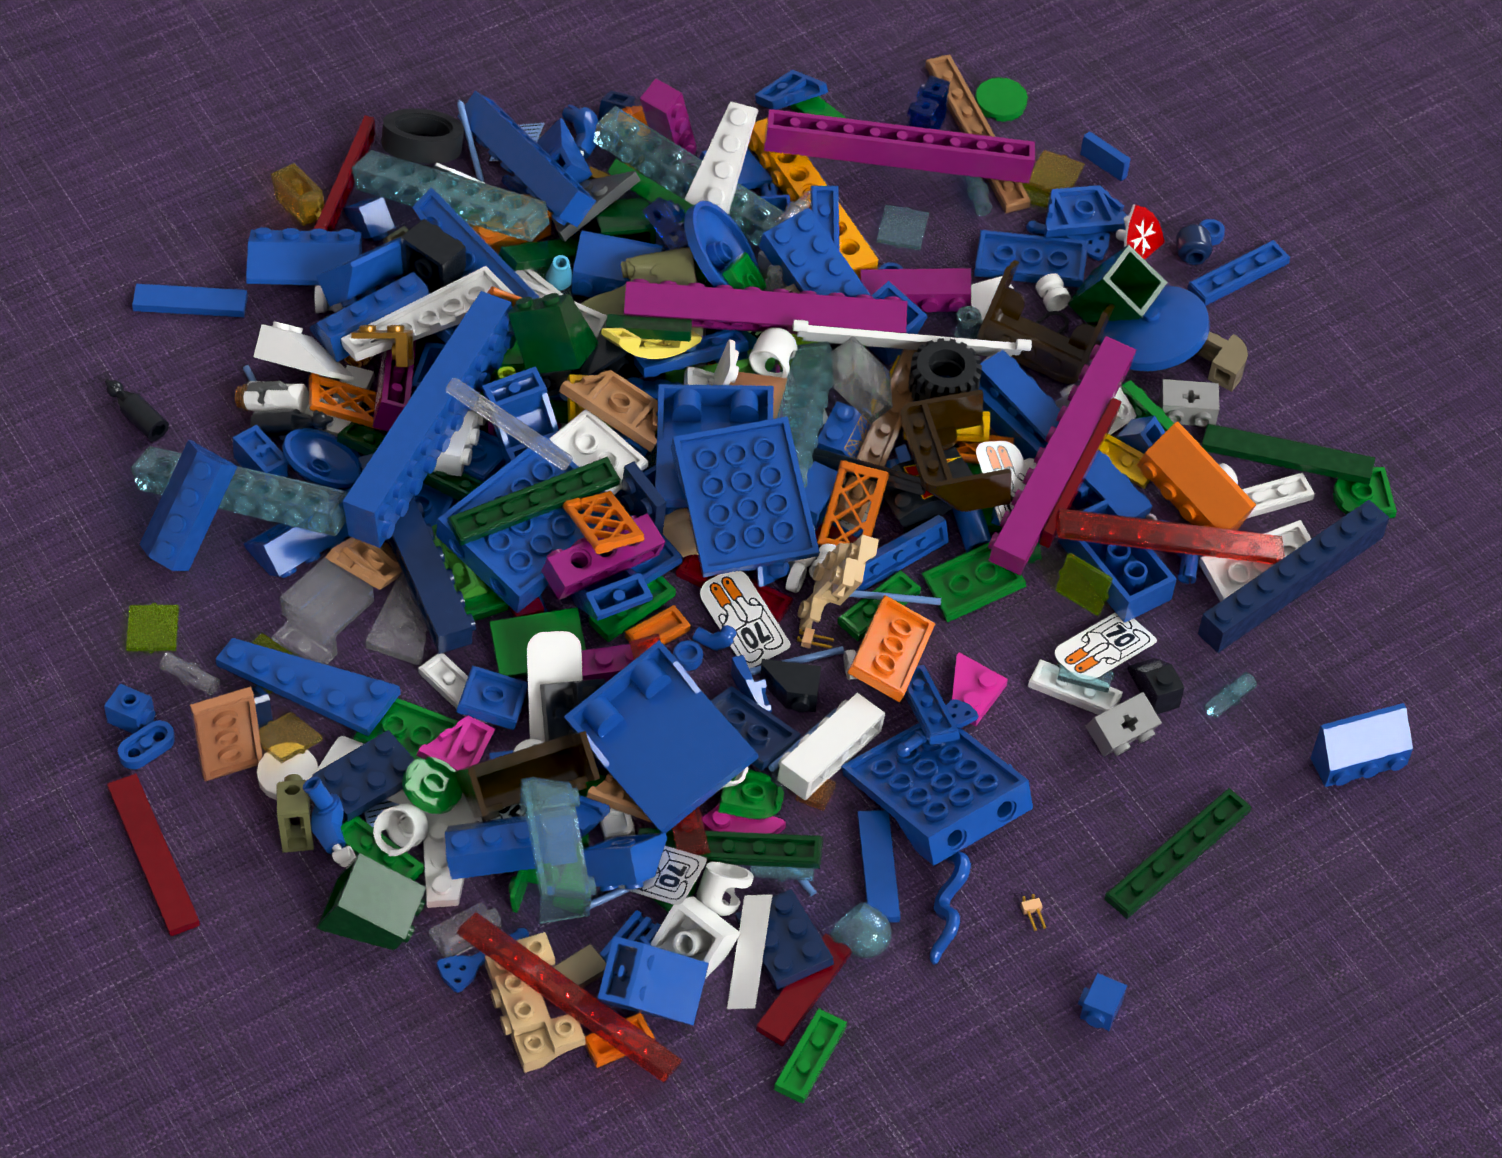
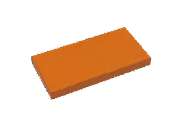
M884 595L847 673L900 702L906 693L935 623Z

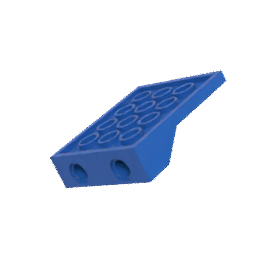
M659 384L655 488L667 502L666 508H687L685 495L677 478L671 452L673 436L773 419L774 386Z
M788 416L673 436L671 452L677 478L685 495L703 577L819 556V547Z
M545 435L437 520L436 537L516 613L539 597L549 584L541 571L547 555L556 549L566 550L577 540L585 536L568 513L561 507L460 546L448 524V517L579 467ZM582 509V511H578V513L583 514L586 510ZM593 511L590 516L602 518L605 514ZM612 515L610 518L611 520L620 521L615 515ZM586 523L589 528L594 529L596 527V524Z
M660 640L564 716L574 733L586 731L593 755L660 833H667L759 758L757 752L706 697L679 661Z
M917 723L841 766L843 776L891 814L898 822L915 851L933 866L1033 809L1029 780L962 728H958L959 740L930 745L928 740H926L925 744L918 746L908 757L898 756V745L913 736L915 731L922 729L920 724Z

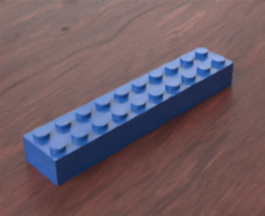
M483 291L479 293L344 498L343 506L348 535L350 537L380 548L384 541L392 536L398 519L404 517L407 513L409 502L414 495L420 493L425 477L434 471L441 452L445 453L454 432H458L461 429L465 415L469 410L472 411L474 409L482 386L490 382L494 370H498L501 367L507 350L512 349L515 345L516 337L508 316L509 311L512 309L511 301Z

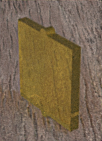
M1044 150L1032 170L1030 182L1026 184L1042 189L1045 193L1051 192L1052 189L1072 188L1078 180L1085 163L1067 158L1066 155L1061 156Z
M289 712L275 721H269L268 725L259 729L261 747L281 764L298 754H304L305 750L323 741L322 735L293 712Z

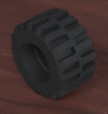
M939 338L937 342L930 340L926 342V346L921 345L918 347L917 352H914L912 356L908 382L909 392H912L911 397L913 400L920 401L979 390L982 365H980L981 360L979 356H975L976 351L973 348L968 349L967 344L963 342L960 344L956 343L955 339L944 341V338ZM937 375H948L953 378H943Z

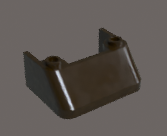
M1014 260L1006 267L980 327L978 338L979 340L1016 343L1017 339L1031 340L1032 346L1030 351L1022 350L1019 355H1012L1011 357L1018 363L1063 384H1073L1078 381L1084 365H1087L1090 361L1091 352L1094 346L1099 344L1115 305L1110 303L1106 307L1097 326L1088 323L1081 324L1075 328L1071 338H1068L1021 316L1025 306L1024 297L1019 291L1009 287L1019 265V262Z
M982 389L910 402L902 407L901 423L922 486L926 491L961 512L1011 503L1012 472L1010 468L953 479L943 449L951 448L956 444L957 429L983 425Z
M586 731L568 734L455 771L458 783L474 817H481L482 822L499 817V810L560 789L568 788L569 792L573 793L587 788V781L600 779Z

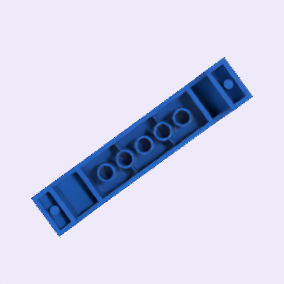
M536 366L482 386L506 465L545 435L547 438H551L559 431L547 394V388ZM605 553L599 554L603 557H607ZM572 562L575 567L582 568L580 564ZM631 568L570 595L575 606L597 621L653 600V596L641 572L637 574Z

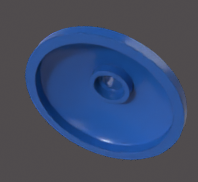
M296 429L287 434L282 445L283 453L289 465L300 476L315 485L330 489H346L354 485L359 477L358 458L361 457L357 451L337 442V436L317 429Z

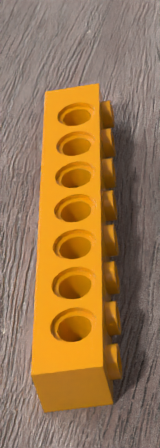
M767 118L755 122L748 144L750 150L755 151L759 157L760 164L764 169L768 170L773 183L781 189L783 195H790L791 205L796 214L808 207L811 209V186H827V184L807 156L764 151ZM839 203L840 252L861 281V269H878L879 259Z

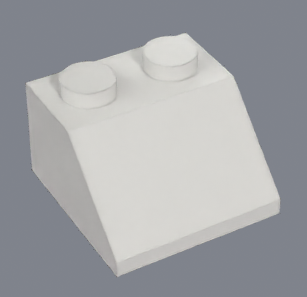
M692 896L687 897L681 905L672 906L650 944L654 947L709 963L707 977L726 959L741 933Z

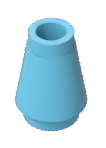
M556 256L546 273V281L559 291L565 290L572 284L573 274L569 259L566 256Z

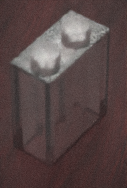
M854 336L832 351L834 389L870 423H873L893 408L890 371Z
M325 556L280 596L282 615L326 646L374 602L372 586L329 561Z

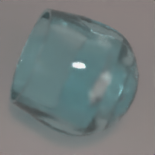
M861 902L852 908L830 931V936L835 943L847 944L851 948V954L859 958H873L883 953L890 944L892 935L887 916L865 902Z

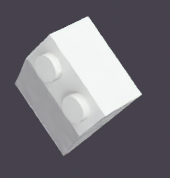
M273 321L272 326L261 324L254 353L255 358L326 377L353 382L354 376L339 362H336L328 351L312 336L302 334L303 328Z

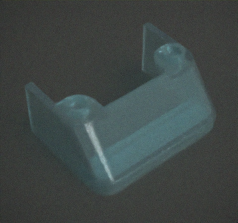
M530 777L521 779L519 809L520 813L525 812L539 887V922L542 924L589 916L591 895H596L594 876H588L576 813V807L580 806L578 789L572 788L570 782Z

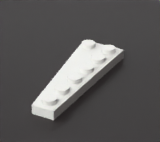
M484 266L368 325H376V330H387L388 325H404V330H413L414 341L460 324L481 291L487 293L493 286L505 292L514 293ZM350 333L342 337L341 342L342 347L357 362L392 349V344L396 343V339H351Z

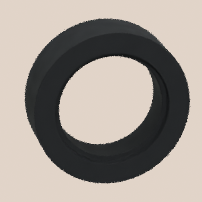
M427 109L397 110L387 114L383 119L381 145L387 153L405 161L424 164L445 163L461 155L464 127L459 120L442 112Z

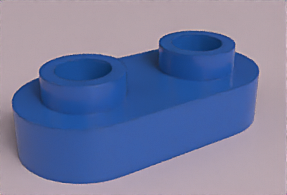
M157 720L147 724L126 738L118 747L120 763L128 769H139L169 750L175 742L173 727L166 721ZM158 738H163V740L159 742L155 741Z

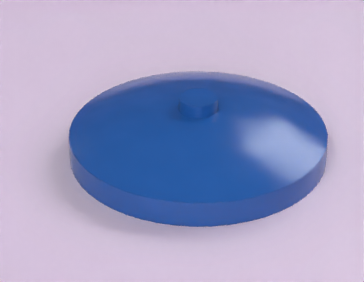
M700 201L686 211L684 228L690 250L702 273L713 287L729 285L722 273L737 256L744 252L748 253L759 270L756 257L748 240L735 221L722 208L709 201Z
M1166 285L1142 318L1108 321L1100 339V344H1102L1105 336L1136 349L1130 367L1131 370L1157 371L1171 368L1194 356L1206 342L1210 331L1208 311L1202 300L1194 293L1180 287Z

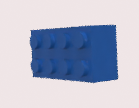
M809 207L763 233L759 247L786 286L794 284L799 292L814 291L817 295H828L830 293H842L845 297H856L863 294L870 295Z
M1110 498L1062 520L1058 542L1124 623L1172 600L1176 577Z

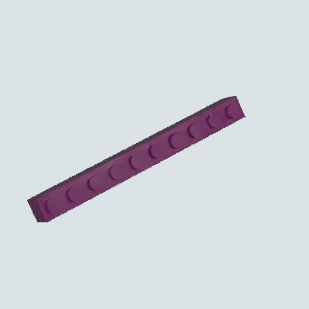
M769 109L765 130L764 151L1021 183L1030 182L1035 162V142L774 109Z
M634 279L632 282L626 281L624 315L692 319V327L764 332L768 328L778 327L796 335L797 331H793L794 320L808 321V325L906 333L908 301H901L900 298L893 296L885 297L884 299H873L872 296L864 294L856 297H845L842 293L817 295L814 291L789 293L786 289L761 291L758 287H746L743 290L733 289L729 285H718L715 288L705 287L701 283H690L686 286L677 285L673 281H662L660 284L649 283L645 279Z
M1105 336L1101 346L1098 344L1094 346L1089 360H1092L1090 366L1085 364L1079 375L1080 385L1074 384L1067 400L1071 402L1068 407L1062 406L1056 419L1059 422L1057 428L1051 426L1046 436L1045 442H1048L1046 448L1040 447L1034 459V463L1037 464L1035 469L1029 468L1022 483L1026 486L1023 491L1020 489L1016 491L1011 505L1014 506L1012 512L1006 510L999 525L1002 527L1000 534L995 532L989 542L988 548L992 550L989 558L990 562L1021 576L1040 540L1043 528L1110 399L1114 398L1127 375L1136 349Z

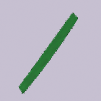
M615 159L608 173L616 175L636 170ZM637 172L640 181L630 188L632 191L653 204L681 218H685L686 211L693 206L691 203ZM671 201L674 205L678 204L683 212L680 213L676 208L672 210L667 202Z

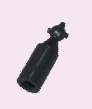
M105 380L107 393L111 397H117L121 413L150 441H156L166 434L169 428L168 421L141 395L124 391V387L119 381Z
M298 409L260 411L253 413L251 427L257 424L268 437L286 436L293 430L309 428L312 425L315 428L325 430L327 429V424L333 422L334 419L327 416L324 412H318L317 410L313 411V416L300 412Z

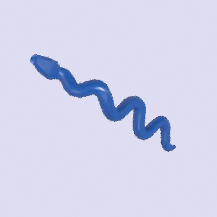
M960 851L945 859L948 863L955 865L952 875L935 897L934 911L940 919L946 921V925L931 949L929 958L932 964L939 962L943 952L956 937L959 929L960 915L956 909L950 907V902L967 881L971 868L969 857Z

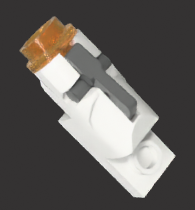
M249 381V383H244L236 388V406L243 408L244 411L260 412L298 409L300 412L313 416V411L309 410V392L304 384H284L281 381ZM332 397L338 404H340L337 397ZM323 398L320 399V402L328 404ZM333 417V422L328 423L327 426H333L336 417Z

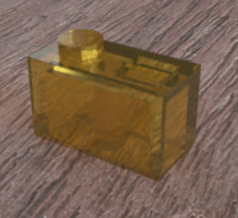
M295 163L271 173L276 199L302 226L312 223L319 218L325 205L322 190Z

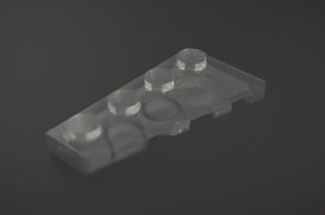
M401 571L365 641L366 648L421 666L428 629Z

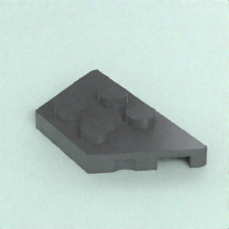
M631 171L581 182L580 185L596 202L578 227L568 222L566 225H562L552 217L562 240L566 241L640 181L637 172Z

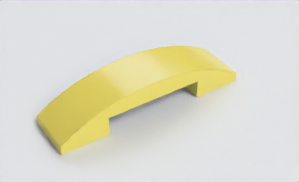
M602 328L601 335L608 341L635 356L647 359H662L679 355L696 346L702 340V336L691 331V341L687 342L641 339L624 328Z

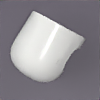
M778 327L768 328L762 332L749 356L753 370L759 375L787 378L790 371L789 360L794 358L797 351L796 340L791 333ZM768 358L779 360L783 373L768 372L765 368Z
M400 804L385 809L378 815L374 823L373 834L375 842L388 856L401 855L410 848L419 845L425 839L428 832V819L426 814L414 804ZM386 830L390 839L403 848L394 849L382 840L381 831Z
M709 862L706 865L697 891V899L718 916L731 915L736 912L741 903L735 895V887L748 888L752 884L754 875L741 866ZM725 891L731 895L730 905L724 899L722 900Z

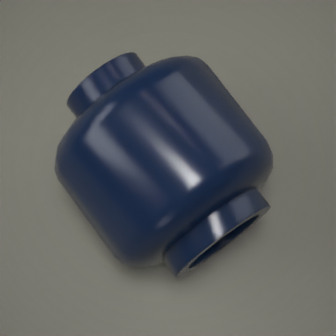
M1190 224L1178 231L1176 235L1177 254L1182 261L1190 265H1199L1212 254L1211 235L1207 228L1202 225Z

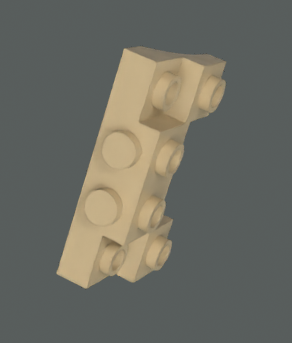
M862 534L854 543H839L832 552L829 551L822 563L816 565L813 572V580H816L813 593L806 601L803 600L798 609V617L801 618L799 629L804 631L805 628L811 629L813 621L820 622L821 614L826 604L831 602L841 605L862 584L865 564L876 556L879 539Z
M545 932L516 940L514 948L485 956V966L494 988L490 990L491 998L495 1009L501 1008L503 1016L500 1017L503 1032L505 1036L511 1035L524 1073L542 1068L559 1055L586 1045V1039L576 1012L550 1019L534 972L555 965V956Z

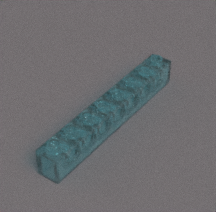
M616 106L596 124L593 142L614 154L623 162L630 164L645 176L663 185L667 190L685 199L702 163L701 159ZM737 183L728 215L739 226L746 239L759 247L764 232L791 218V216Z
M373 150L369 151L352 167L357 190L414 206L432 187L467 223L532 242L550 224L546 201Z
M829 341L797 345V351L791 364L777 418L788 416L804 488L807 487L808 470L813 464V451L818 445L819 428L823 426L824 409L828 406V393L830 388L833 387L834 370L838 368V357L832 351Z
M149 446L131 467L137 489L163 495L182 453ZM238 466L218 509L336 536L346 523L343 500L348 493L343 490Z

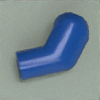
M724 625L721 631L714 634L698 627L693 635V640L712 650L718 651L731 646L734 642L733 638H735L737 633L729 625Z

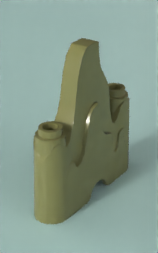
M690 247L626 258V261L621 262L623 278H629V282H632L634 279H645L649 283L660 284L662 281H673L677 285L686 286L690 283H697L695 261ZM626 284L612 291L594 296L584 301L582 305L604 315H624ZM692 327L691 331L704 336L703 328Z

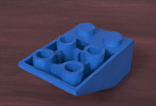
M560 118L538 139L537 144L580 184L586 181L592 175V172L564 120Z
M613 936L597 999L601 1004L694 1026L709 963L645 943Z

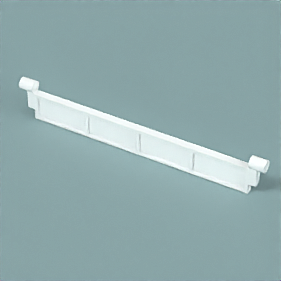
M793 321V331H797V337H803V341L918 350V347L921 345L926 346V342L930 340L937 342L939 338H944V341L955 339L956 343L960 344L963 342L967 344L968 349L973 348L976 351L975 355L993 356L1004 350L1010 357L1012 355H1019L1022 350L1030 351L1032 341L1027 339H1017L1016 343L813 326L808 325V321Z

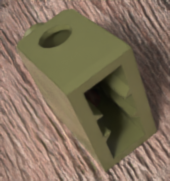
M298 774L287 775L284 781L276 784L277 818L283 853L314 850L313 832L311 830V800L303 790V785L307 780L302 779ZM300 817V824H291L290 818Z

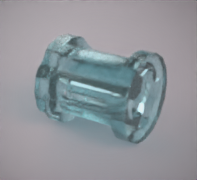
M973 306L961 307L956 315L958 324L954 330L956 338L977 339L979 333L977 325L981 321L980 311Z

